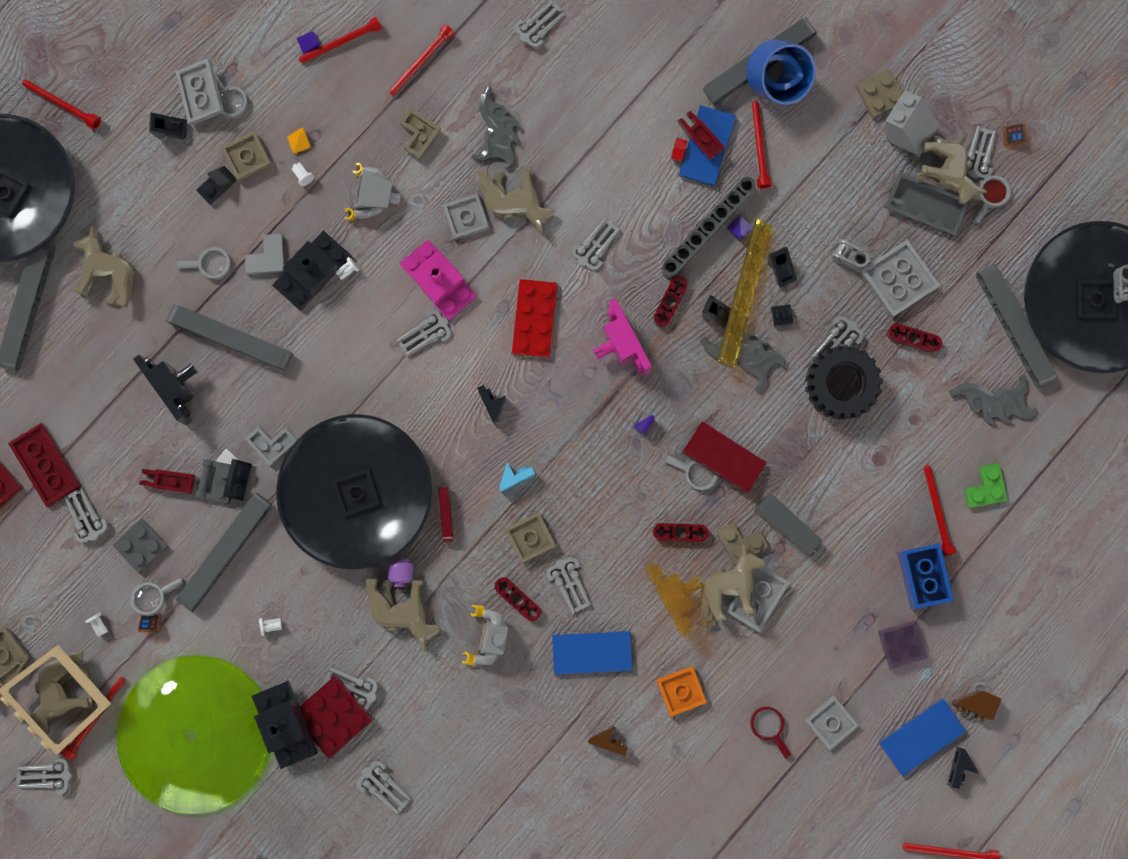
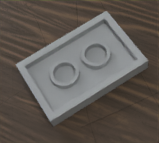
M207 58L175 71L189 124L193 125L224 113L210 59Z
M764 566L753 572V604L755 609L758 610L759 615L752 617L745 615L740 597H734L726 610L728 614L757 632L761 631L790 583Z

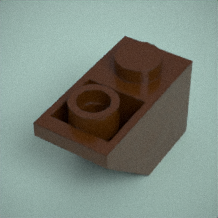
M977 690L953 700L952 704L957 706L956 710L968 714V711L975 714L974 718L986 722L987 719L994 720L1002 699L988 692Z

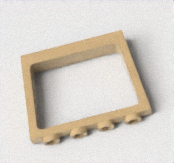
M59 645L0 688V693L3 695L0 698L7 707L12 705L16 710L14 715L21 722L25 720L30 725L27 727L29 732L34 737L39 735L43 740L40 742L47 751L52 750L56 755L111 704ZM51 657L57 658L98 704L97 709L59 744L53 742L9 693V689Z

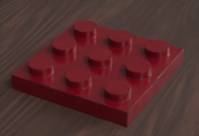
M337 675L333 676L299 706L313 741L328 759L374 720Z

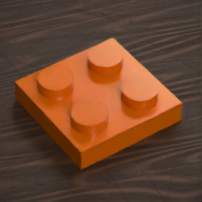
M693 666L656 679L670 717L707 703Z

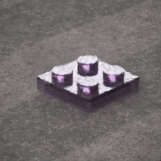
M916 620L878 631L889 669L928 658Z

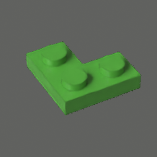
M999 463L980 466L979 472L982 486L964 489L968 508L1007 501Z

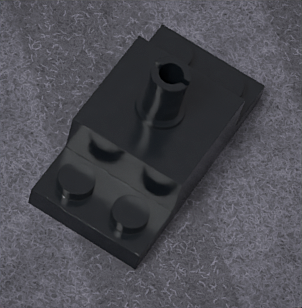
M323 230L312 243L308 240L282 267L285 272L272 286L302 311L336 274L335 271L347 262V258H351L352 255Z
M141 355L134 357L133 360L174 418L184 425L192 422L189 417L191 413L184 405L194 397L184 383L198 373L192 363H189V365L177 373L172 366L164 361L156 365L148 357L144 358Z
M289 680L252 695L258 715L254 716L268 754L274 752L280 769L318 754Z

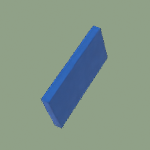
M700 105L697 118L704 122L724 145L725 149L709 161L690 139L678 176L715 186L736 115Z
M630 631L552 635L554 674L632 670Z
M941 698L884 738L879 744L900 775L904 776L961 736L966 730L945 700Z

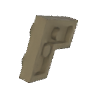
M409 108L399 122L402 127L413 133L404 149L421 160L440 133L441 128Z
M734 522L716 531L734 565L737 564L741 556L743 544L746 547H750L751 554H756L769 547L760 530L742 539Z

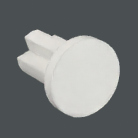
M300 162L293 165L292 170L298 177L300 186H306L312 182L314 175L308 173Z
M350 257L347 258V263L335 271L341 280L354 270L356 272L360 270Z
M101 612L85 621L86 624L90 623L98 637L108 632L99 617L102 615Z
M262 618L259 619L262 636H265L264 632L282 630L280 618L263 621Z

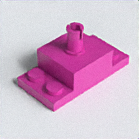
M429 240L425 241L399 263L448 321L477 298V295L464 281L462 275Z
M615 298L609 301L607 316L611 322L604 325L603 331L608 342L594 348L593 352L598 360L613 352L620 366L634 360L633 365L638 373L641 372L644 376L650 372L652 366Z

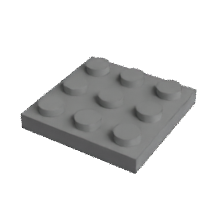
M908 239L860 270L861 275L892 318L940 286Z

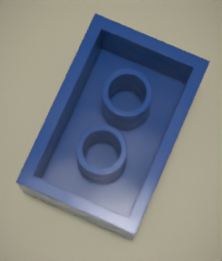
M940 543L897 552L910 609L954 601Z

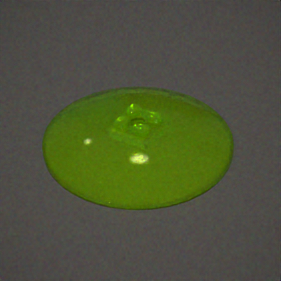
M191 655L171 659L146 673L127 695L121 707L116 728L118 757L122 769L132 786L144 798L156 806L181 814H203L216 811L232 804L245 795L260 778L271 754H268L254 716L258 715L252 695L262 692L257 683L236 665L220 658L205 655ZM188 730H193L196 733L193 741H189L186 738Z

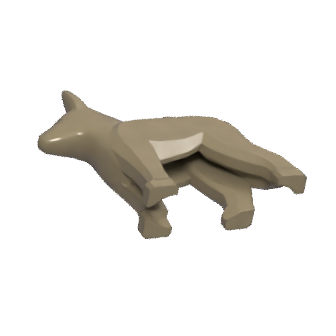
M933 135L929 142L923 144V151L934 152L944 164L941 168L923 165L921 173L917 174L916 181H929L945 189L957 192L961 204H965L972 199L981 201L982 199L979 194L987 193V191L976 186L966 176L970 168L966 149L960 144L952 143Z
M532 166L522 167V188L513 190L508 194L505 193L502 186V179L505 177V173H495L493 181L490 182L488 180V170L478 171L479 185L484 194L488 210L495 216L504 217V220H513L515 216L525 215L543 236L542 226L555 214V211L551 208L540 207L537 193L531 183Z
M92 226L88 236L73 243L74 247L84 251L81 281L74 291L79 295L88 297L96 278H112L111 294L105 299V303L111 305L116 303L127 308L129 300L132 298L134 270L129 262L123 260V255L115 252L109 255L103 252L98 230L95 231Z
M743 544L741 556L734 570L727 572L725 569L714 571L715 575L705 579L701 588V617L703 618L704 627L716 625L713 615L717 622L727 620V616L722 612L723 595L740 597L745 615L749 617L759 615L758 610L755 609L753 604V572L765 566L766 562L751 554L749 546L746 547Z
M366 579V590L370 601L372 618L380 626L388 627V631H399V627L409 628L414 637L419 641L422 650L426 651V642L439 633L441 628L437 625L426 623L425 608L421 601V587L424 585V581L412 580L410 601L394 606L390 593L394 583L385 580L380 592H378L376 589L377 579Z
M83 651L68 654L74 663L83 662ZM58 660L46 664L39 672L38 682L35 683V690L37 694H40L41 704L35 708L30 716L46 734L50 732V720L52 718L62 716L76 707H94L92 697H70L64 683L74 677ZM79 667L90 678L89 668ZM23 720L22 722H20V725L28 723L25 720Z

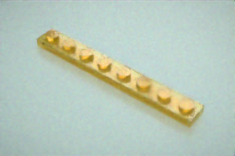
M755 220L717 358V362L728 368L736 367L773 229L771 225L762 220Z

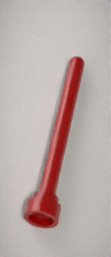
M375 16L369 19L370 21L367 22V25L300 56L299 62L305 63L370 31L372 33L382 31V27Z
M444 24L439 29V36L390 89L389 93L391 95L397 94L444 40L447 41L455 35L452 28Z
M26 79L22 81V85L84 120V123L90 129L96 130L101 123L100 116L94 113L87 114Z
M753 101L752 112L760 174L756 181L757 188L765 189L772 186V178L767 174L759 102Z
M925 465L924 473L942 540L943 556L953 555L957 551L953 543H950L931 466Z
M124 677L118 678L105 696L110 703L125 684L126 680ZM103 712L81 731L72 743H69L60 751L64 757L72 761L78 755L79 745Z
M904 843L902 845L903 850L965 859H1000L998 850H989L982 853Z

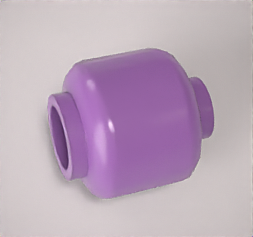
M394 559L388 566L389 582L394 583V587H406V583H411L413 580V564L409 563L408 559Z

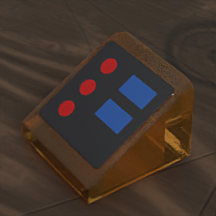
M1025 123L1003 127L1004 146L1023 145L1026 142Z
M161 613L153 616H140L138 632H160Z

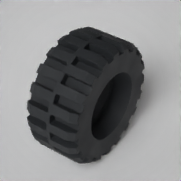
M842 345L822 352L809 366V372L805 378V382H807L805 389L806 393H809V401L814 403V408L817 411H821L823 415L833 417L834 419L856 418L863 413H867L870 407L876 404L878 401L877 396L882 391L880 385L883 384V380L879 377L881 370L880 367H876V360L870 358L868 352L865 350L861 351L855 346L848 347V345ZM837 365L852 367L860 378L858 394L847 401L835 399L827 388V375Z

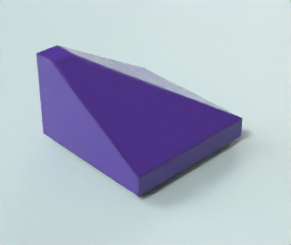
M314 31L297 37L303 54L320 47Z
M740 215L727 229L740 241L753 227Z
M655 416L647 417L635 424L633 428L645 434L654 421Z

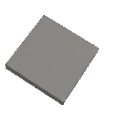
M478 193L442 204L454 241L490 229Z
M835 695L831 696L804 719L829 751L859 727V724Z

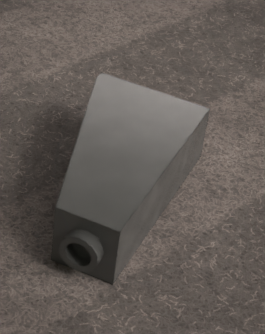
M768 494L754 510V512L807 556L811 553L813 555L816 554L821 548L819 543L822 539L773 494Z

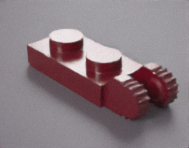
M689 111L686 115L694 124L692 127L682 118L677 120V122L702 153L711 161L725 147L701 119L699 120L692 111Z
M142 469L141 473L144 475H155L154 482L142 480L139 482V485L193 494L196 475L159 469Z

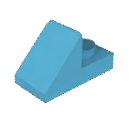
M507 463L499 486L501 493L535 476L532 467H522L516 471L517 474L514 476Z

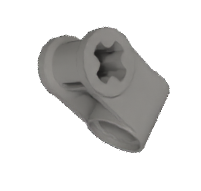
M839 240V246L836 252L831 255V258L855 271L865 268L870 260L869 254L846 240ZM861 257L864 260V263L858 264L855 261V258Z
M1128 265L1117 268L1113 274L1114 299L1116 303L1128 301V294H1126L1128 293V278L1125 279L1122 275L1123 270L1128 273Z

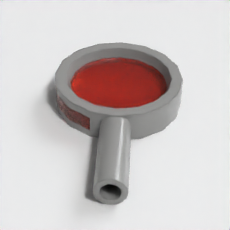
M989 176L979 184V187L985 189L987 193L979 194L982 199L980 201L982 206L973 219V223L976 225L980 224L989 208L1003 206L1009 199L1011 194L1010 185L1003 177Z

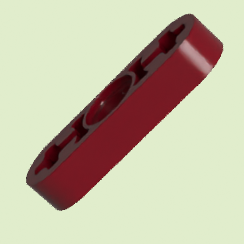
M675 276L671 280L654 314L653 321L656 326L663 328L670 323L687 289L688 283L683 276ZM681 281L684 287H680L677 294L673 293L676 287L674 282L678 283ZM673 297L676 300V304L672 307L667 306L665 299ZM664 309L668 310L665 316V319H667V321L663 320L662 323L659 322V318L657 316H661L664 312Z
M898 323L891 325L887 330L888 339L899 344L929 353H935L942 347V339L932 333ZM897 328L898 332L901 334H904L906 331H908V333L905 336V340H903V335H898L897 337H894V333L892 331H894ZM916 333L919 336V342L912 343L909 339L910 334ZM932 339H934V343L937 344V346L931 348V344L926 342L923 344V346L921 345L923 340L930 342Z
M448 486L438 487L443 542H453Z
M659 523L653 528L652 532L654 538L658 541L703 542L709 536L708 528L702 524ZM663 527V530L670 531L669 527H673V538H669L670 534H664L661 538L659 534H656V530ZM678 527L686 530L684 538H678L675 535V530ZM688 527H692L694 532L702 528L705 535L701 539L698 538V535H691L692 539H688L690 534Z
M505 577L497 579L495 582L496 592L529 621H535L540 617L541 610L539 606L514 583ZM507 581V587L512 590V587L516 589L510 594L509 598L505 596L508 592L499 590V582L504 583ZM517 593L523 596V602L520 605H515L512 602L513 595ZM527 600L530 602L528 606L531 609L534 607L537 609L536 617H528L529 612L525 608L523 612L520 610Z

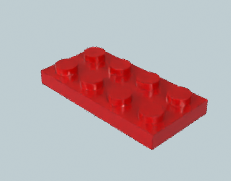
M519 279L512 355L550 358L557 283Z

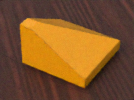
M303 127L287 136L293 154L311 148Z

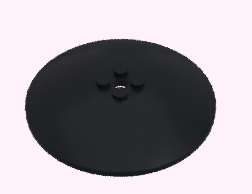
M0 114V191L3 188H8L9 190L5 197L0 196V262L24 258L49 243L65 224L71 211L75 194L73 167L62 144L51 132L37 122L11 114Z
M1090 221L1071 226L1052 237L1039 250L1029 268L1024 288V302L1030 326L1037 339L1048 352L1073 368L1091 373H1114L1128 369V301L1115 302L1113 278L1114 271L1117 268L1128 265L1127 225L1111 221ZM1123 270L1122 275L1127 279L1128 273ZM1093 295L1099 296L1100 303L1098 305L1092 302L1091 298Z
M341 415L311 427L289 449L278 474L276 486L277 507L288 535L307 555L323 564L336 568L366 569L381 565L397 557L418 537L431 508L432 480L428 464L420 448L399 427L370 415ZM354 488L362 490V495L359 498L352 497L351 492Z

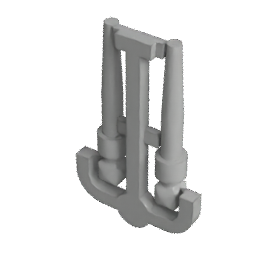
M551 1L531 19L529 18L525 24L520 19L515 24V32L520 36L522 43H527L532 48H538L543 44V41L539 39H542L565 13L556 3ZM552 6L553 9L539 21L538 19ZM558 12L560 15L545 27L543 24ZM541 27L543 30L537 32V35H534L530 40L529 37Z
M977 126L970 151L967 153L970 168L972 167L975 154L977 155L973 169L971 171L968 170L966 173L971 179H985L991 176L993 169L987 166H989L991 161L990 156L996 131ZM979 132L983 133L979 149L977 151L975 149L978 141ZM987 134L992 135L986 153L982 152ZM981 156H983L984 158H983V161H982L983 166L980 168V172H981V173H986V172H987L986 175L980 174L979 171L977 170V169H978V166H979V162H980Z
M604 218L590 236L583 241L582 246H579L577 243L572 248L573 257L578 260L580 266H586L590 270H598L603 264L598 259L604 255V251L618 234L620 228ZM606 223V225H608V227H607L606 230L602 233V235L598 238V240L595 241V240H594L595 236L598 234V232L600 231V229H601V228L603 227V225ZM611 229L615 230L602 246L600 243ZM590 243L594 244L585 256L580 257L578 255L584 254L585 249L591 245ZM598 247L599 249L596 251L595 256H593V257L590 259V262H591L593 265H595L596 263H597V265H596V266H592L590 263H588V258L591 256V254H592V253L595 251V249Z
M435 310L426 313L425 315L429 318L428 320H423L421 324L397 339L405 355H411L429 343L437 341L439 337H441L443 342L447 341L451 336L447 319L442 318L439 312ZM436 315L439 319L438 324L424 331L423 328H427L430 326V323L436 322V317L434 316ZM440 327H441V328H444V329L446 330V332H447L446 336H444V335H445V331H444L443 329H440V330L437 331L436 334L433 333L432 335H430L429 338H428V336H427V335H429L430 333H432L433 331L437 330V329L440 328ZM418 331L421 332L420 335L410 340L406 344L402 343V340L408 338L409 336L415 334ZM422 338L425 339V341L421 342L410 351H407L406 348L413 345Z
M843 316L837 317L833 321V324L837 327L830 332L831 334L812 357L815 359L831 341L834 342L831 348L842 345L850 347L853 341L858 345L863 339V333L857 328V323L849 321ZM839 321H843L847 324V329L837 340L834 337H837L840 333L839 331L845 327V324ZM850 331H855L856 333H858V339L857 334L852 333L850 334L849 339H846L843 344L840 343Z
M83 488L64 497L76 523L75 526L80 531L73 534L75 539L80 543L98 540L99 535L106 532L108 524L105 518L99 521L100 518L95 513ZM80 493L89 511L87 513L84 512L77 497ZM71 498H73L81 514V516L79 517L69 500ZM91 515L90 518H91L92 522L95 523L94 526H95L96 529H98V531H94V530H93V528H92V526H91V524H90V522H89V520H88V518H87L88 516ZM81 520H84V523L89 531V534L86 530H84L85 526L83 522H81Z
M575 558L559 559L555 565L548 568L547 577L549 581L555 578V583L557 587L559 586L573 614L591 604L579 579V574L575 571V568L580 567L578 561ZM569 562H574V564L570 563L567 565V569L571 572L572 579H574L572 582L564 569L565 564ZM556 568L561 569L567 584L563 585L564 582L562 578L560 579V574L558 571H553L552 576L550 574L551 571ZM575 584L586 602L583 605L574 590L573 585ZM567 588H570L578 605L575 609L566 591Z
M333 668L329 669L324 684L332 678V673L351 681L350 685L344 683L350 692L353 691L366 697V699L359 698L358 695L353 694L362 706L366 704L364 707L366 710L377 699L378 683L375 679L368 677L367 682H365L364 679H358ZM356 683L357 686H364L365 689H372V691L367 693L358 688H355L354 685Z
M55 758V763H49L48 765L17 768L18 788H57L55 794L65 793L69 789V780L72 778V772L69 771V762L65 758ZM47 770L48 772L64 770L61 774H47ZM22 771H42V775H22ZM50 778H62L63 781L60 780V781H57V782H56V781H48V782H47V779H50ZM42 779V783L22 784V780Z
M375 761L370 767H365L362 770V775L357 781V788L362 793L368 788L371 794L376 795L384 804L398 814L411 798L389 777V774L382 771L387 766L381 761ZM377 765H378V767L375 768L374 772H375L377 775H380V776H381L380 778H381L384 782L386 781L385 784H382V783L372 774V769H373L375 766H377ZM364 778H370L381 789L378 791V788L375 785L372 786L371 782L368 779L363 781V786L361 785V782ZM391 785L397 792H399L403 797H405L406 799L404 800V802H402L396 795H394L387 787ZM382 793H387L400 806L396 808Z

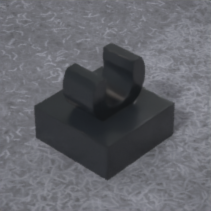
M790 304L771 307L774 327L793 324Z

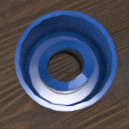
M779 39L768 40L760 44L752 52L746 68L747 81L751 89L760 97L782 105L793 104L803 99L812 88L816 75L814 59L807 49ZM782 60L784 64L783 73L778 80L772 81L766 74V67L772 61Z

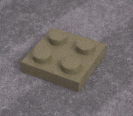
M890 69L856 85V89L872 119L893 110L903 94Z
M255 131L221 146L237 181L272 165Z
M539 512L504 529L522 564L556 547Z

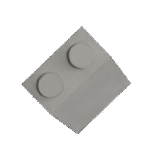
M907 90L903 92L885 121L886 141L917 156L921 155L923 144L929 142L939 126L922 97Z

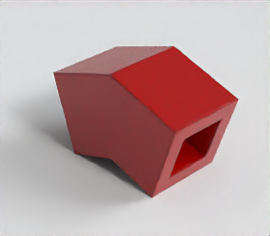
M676 138L671 159L683 160L688 140Z

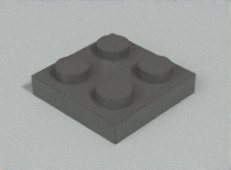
M140 519L113 544L114 548L137 573H141L168 548L167 544L144 519Z

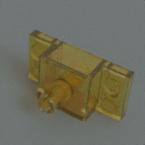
M651 563L644 567L680 635L686 636L690 634L689 628L692 626L687 617L683 618L682 614L695 608L689 594L704 587L703 582L694 585L701 580L700 577L696 576L694 579L683 584L677 573L662 580L661 576L663 573L658 565L654 566Z

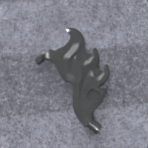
M486 86L484 93L480 97V113L489 128L484 134L483 153L480 155L472 154V159L483 162L489 158H501L507 163L505 169L513 166L515 161L511 143L515 142L517 146L519 145L518 137L512 128L516 126L520 130V124L515 118L506 116L509 114L507 108L491 101L490 95L493 89Z
M753 332L743 333L738 340L735 339V334H731L716 344H711L706 337L699 341L710 356L722 361L737 360L740 362L741 368L756 376L759 383L755 387V391H759L766 384V375L773 365L780 364L782 368L785 367V360L782 355L764 350L763 346L769 345L768 342L750 340V337L755 336Z
M1024 375L1019 377L1021 384L1016 388H998L996 392H990L981 385L966 383L957 385L956 388L949 390L951 397L959 394L964 395L972 411L977 414L981 410L983 419L992 425H996V422L992 420L993 417L1005 423H1012L1009 419L1010 415H1015L1021 419H1029L1037 411V409L1031 411L1025 405L1024 393L1027 390L1028 384Z

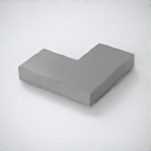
M282 234L263 235L264 253L245 255L247 275L285 272L282 268L284 266Z
M258 426L245 440L268 466L272 467L288 453L297 438L285 427L278 435L271 439Z

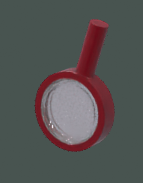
M763 706L755 710L750 718V727L755 736L762 740H773L785 759L792 754L779 736L784 728V719L781 713L769 706Z

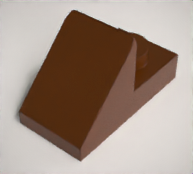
M614 726L588 738L587 742L589 744L623 756L626 755L628 748L624 746V742L613 739V742L609 741Z

